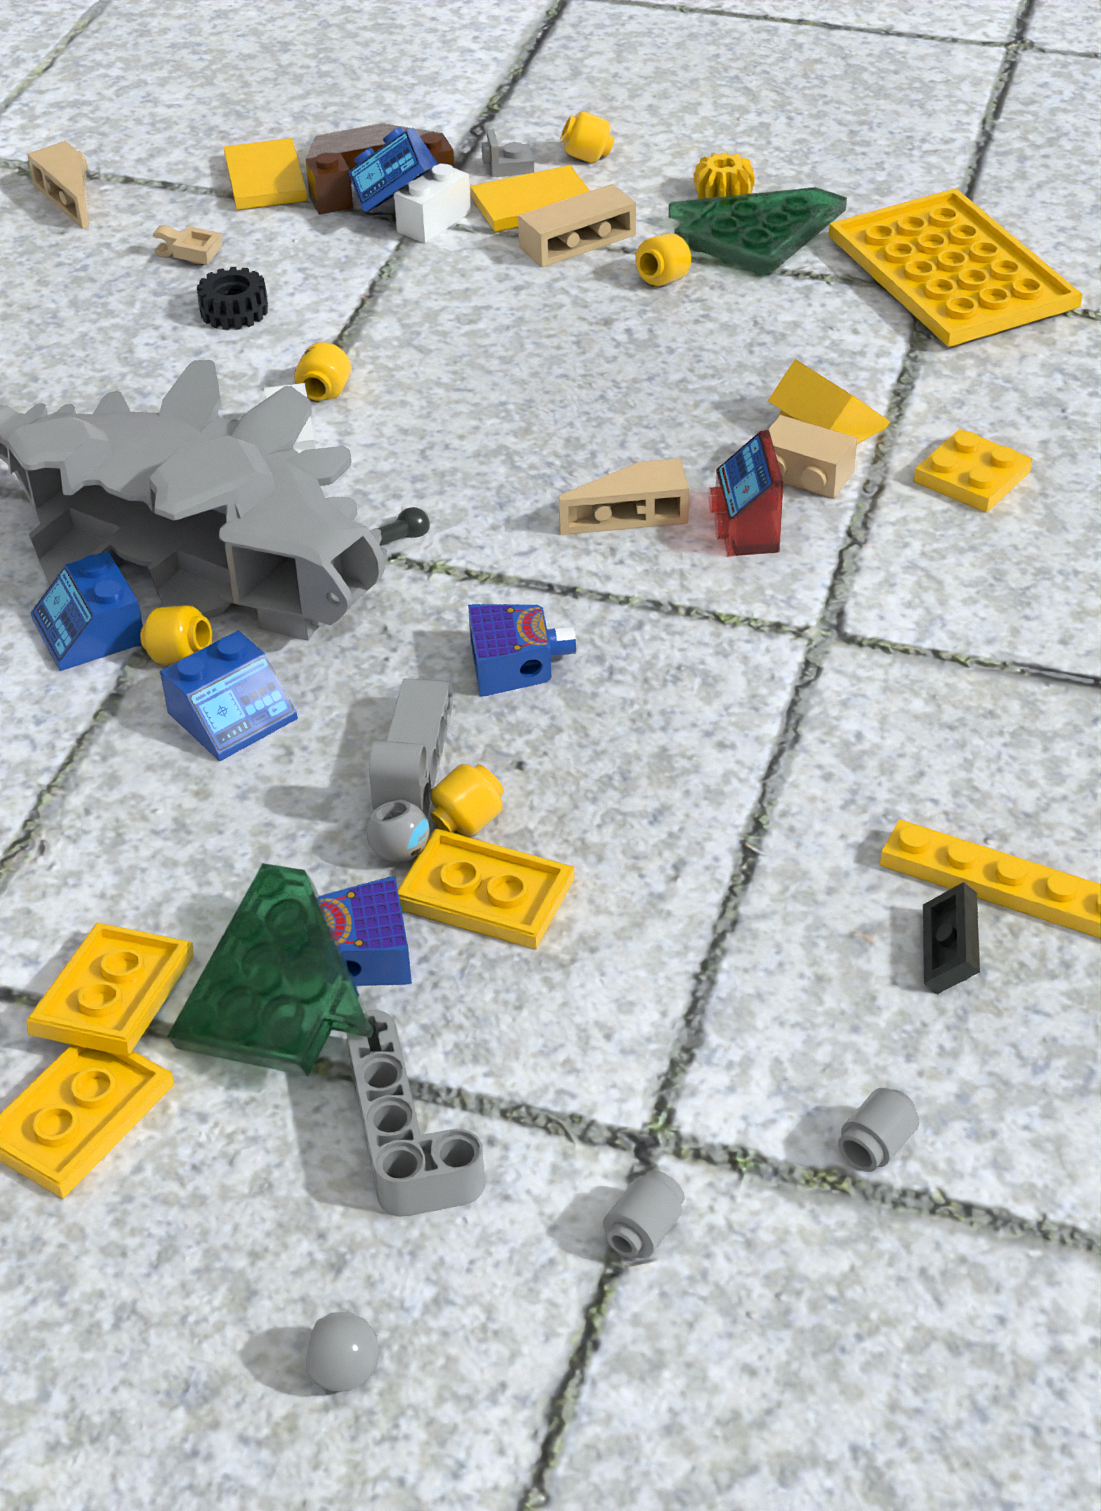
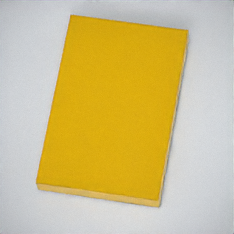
M293 138L223 146L236 210L307 201L306 187Z
M568 165L470 186V197L493 231L498 232L517 228L518 215L589 192L590 190L572 166Z
M435 828L425 848L420 852L399 886L398 894L401 910L404 912L536 950L575 879L574 866Z
M96 923L27 1018L28 1035L129 1057L194 957L193 942Z
M71 1044L0 1113V1162L64 1199L175 1085L172 1072L133 1050L129 1057Z

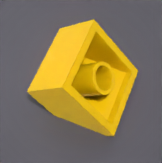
M794 359L768 399V402L781 409L777 417L782 415L857 437V444L883 431L891 422L849 392Z

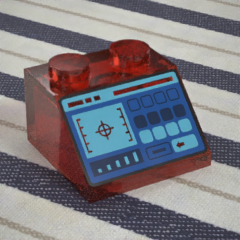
M769 430L758 432L716 469V487H709L708 489L709 509L711 513H715L716 539H724L727 556L780 552L784 482Z

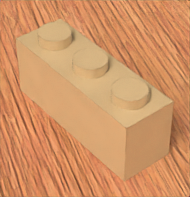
M610 184L518 215L519 248L538 265L545 267L635 236L636 202L615 185Z

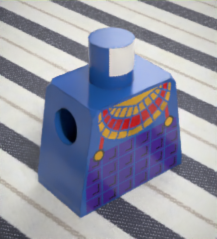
M468 605L470 642L479 697L547 683L552 678L551 656L576 654L574 627L547 629L543 607L539 605Z
M395 876L319 896L314 901L318 926L287 931L291 962L322 958L326 983L330 986L412 984L409 949Z

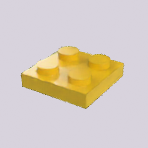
M959 428L915 468L914 482L987 513L1031 472L1032 458L1016 452L1010 447L982 438L976 433Z

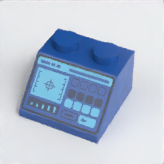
M401 127L396 128L383 138L385 146L376 152L371 147L354 159L357 166L348 172L361 207L365 212L381 206L391 199L394 193L438 165L414 127L405 131Z
M109 551L97 555H89L81 560L66 564L30 612L32 620L59 671L142 645L140 634L143 623L139 602Z
M239 630L160 671L167 713L219 762L298 719L297 711L266 654Z

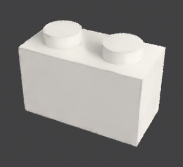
M440 163L394 193L397 233L422 243H427L471 213L469 174L455 169L449 164Z

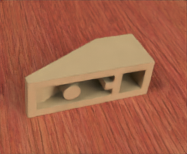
M63 141L28 153L33 186L82 229L89 227L88 189L85 176L88 165L82 152L77 151L69 143Z
M681 458L637 462L559 495L560 535L688 523L689 486Z

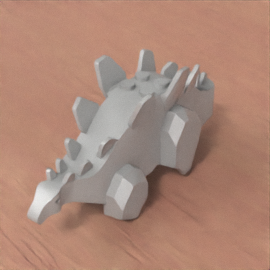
M194 360L186 367L163 398L160 413L130 412L122 393L118 391L110 392L103 396L93 414H76L73 404H65L57 412L47 415V408L44 403L36 404L25 414L14 411L8 405H0V458L8 465L9 472L11 474L15 473L38 515L40 525L29 533V537L49 585L52 584L66 564L81 560L89 555H97L109 551L118 567L122 565L124 559L140 566L148 567L157 594L162 600L161 607L190 605L197 608L204 617L210 618L222 614L229 605L234 603L332 625L382 578L388 555L387 549L381 548L379 545L382 540L380 529L369 530L366 526L353 521L357 516V503L353 498H326L321 489V486L333 484L351 466L350 450L344 446L304 450L298 453L293 448L312 411L310 399L292 386H284L246 412L240 421L237 419L228 421L218 417L221 397L215 362L212 360Z

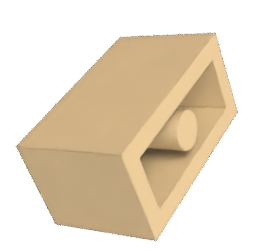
M782 415L775 420L761 437L773 481L834 499L855 471L857 437Z

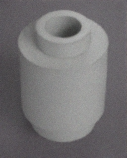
M888 1088L875 1089L842 1126V1136L838 1140V1147L843 1157L852 1166L865 1172H871L877 1167L886 1166L919 1127V1117L914 1103L901 1091Z
M651 1170L644 1176L636 1177L603 1220V1228L609 1245L624 1257H650L682 1214L681 1204L684 1202V1192L680 1185L669 1175L657 1170Z

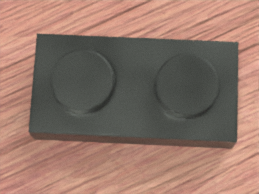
M965 882L923 904L924 984L937 994L980 972L977 892Z

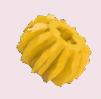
M727 152L724 154L711 153L710 157L700 158V162L696 165L693 174V184L695 185L698 199L707 200L708 205L720 204L723 207L725 204L736 206L738 202L747 201L749 195L752 194L755 185V174H753L750 160L741 158V155L738 153L734 155L727 154Z

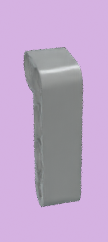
M410 678L402 680L387 741L375 740L371 748L369 779L373 810L384 803L402 799L417 805L423 814L428 817L431 804L430 793L436 783L451 718L453 703L451 681Z
M366 1010L356 1014L347 1025L348 1048L377 1198L381 1208L388 1214L400 1217L462 1206L474 1202L482 1195L485 1189L483 1145L479 1137L465 1129H450L421 1135L396 1023L389 1014L380 1010Z

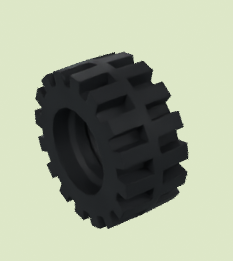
M230 267V270L227 271L224 268L218 269L216 274L213 272L206 274L207 278H201L199 285H197L201 318H203L206 324L211 323L213 328L222 326V330H229L230 327H235V330L242 329L243 325L251 327L254 325V321H262L263 315L266 316L268 313L265 281L263 276H259V273L255 270L249 272V268L244 267L241 270H237V267Z

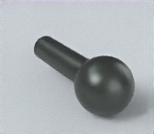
M417 507L404 509L399 513L396 522L377 528L381 530L382 540L379 545L387 544L402 537L417 538L425 535L430 529L428 515Z

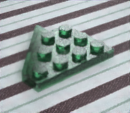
M817 187L676 201L669 204V218L683 222L674 229V234L683 238L690 250L703 252L720 258L723 262L734 263L751 269L757 274L769 276L825 229L829 223H832L846 211L847 197Z
M262 863L168 1033L167 1038L176 1049L308 1077L332 1030L371 1038L374 1029L315 885L307 872L303 869Z

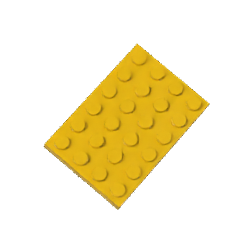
M957 188L829 223L828 236L948 347L961 345L970 340L994 335L1003 330L1027 325L1030 322L1060 315L1063 312L1081 307L1083 294Z

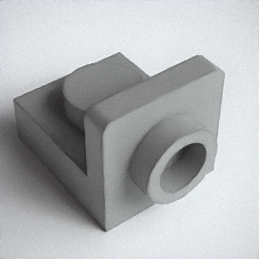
M487 129V142L481 143L483 164L490 165L492 177L534 173V159L530 144L510 142L504 146H498L495 130Z

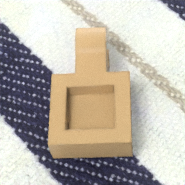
M160 225L153 233V237L163 239L166 242H161L155 249L156 255L170 257L173 254V258L187 260L193 264L208 265L223 246L222 233L187 226L184 231H178L170 226Z

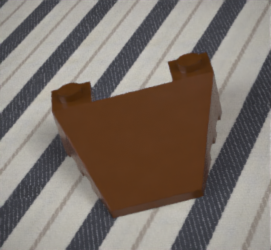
M380 123L316 135L305 160L309 198L318 215L352 209L351 178L348 171L357 166L354 159L371 147L376 152L385 146L383 138L396 128L401 127L403 131L410 128ZM415 129L438 164H449L455 168L454 149L443 133Z

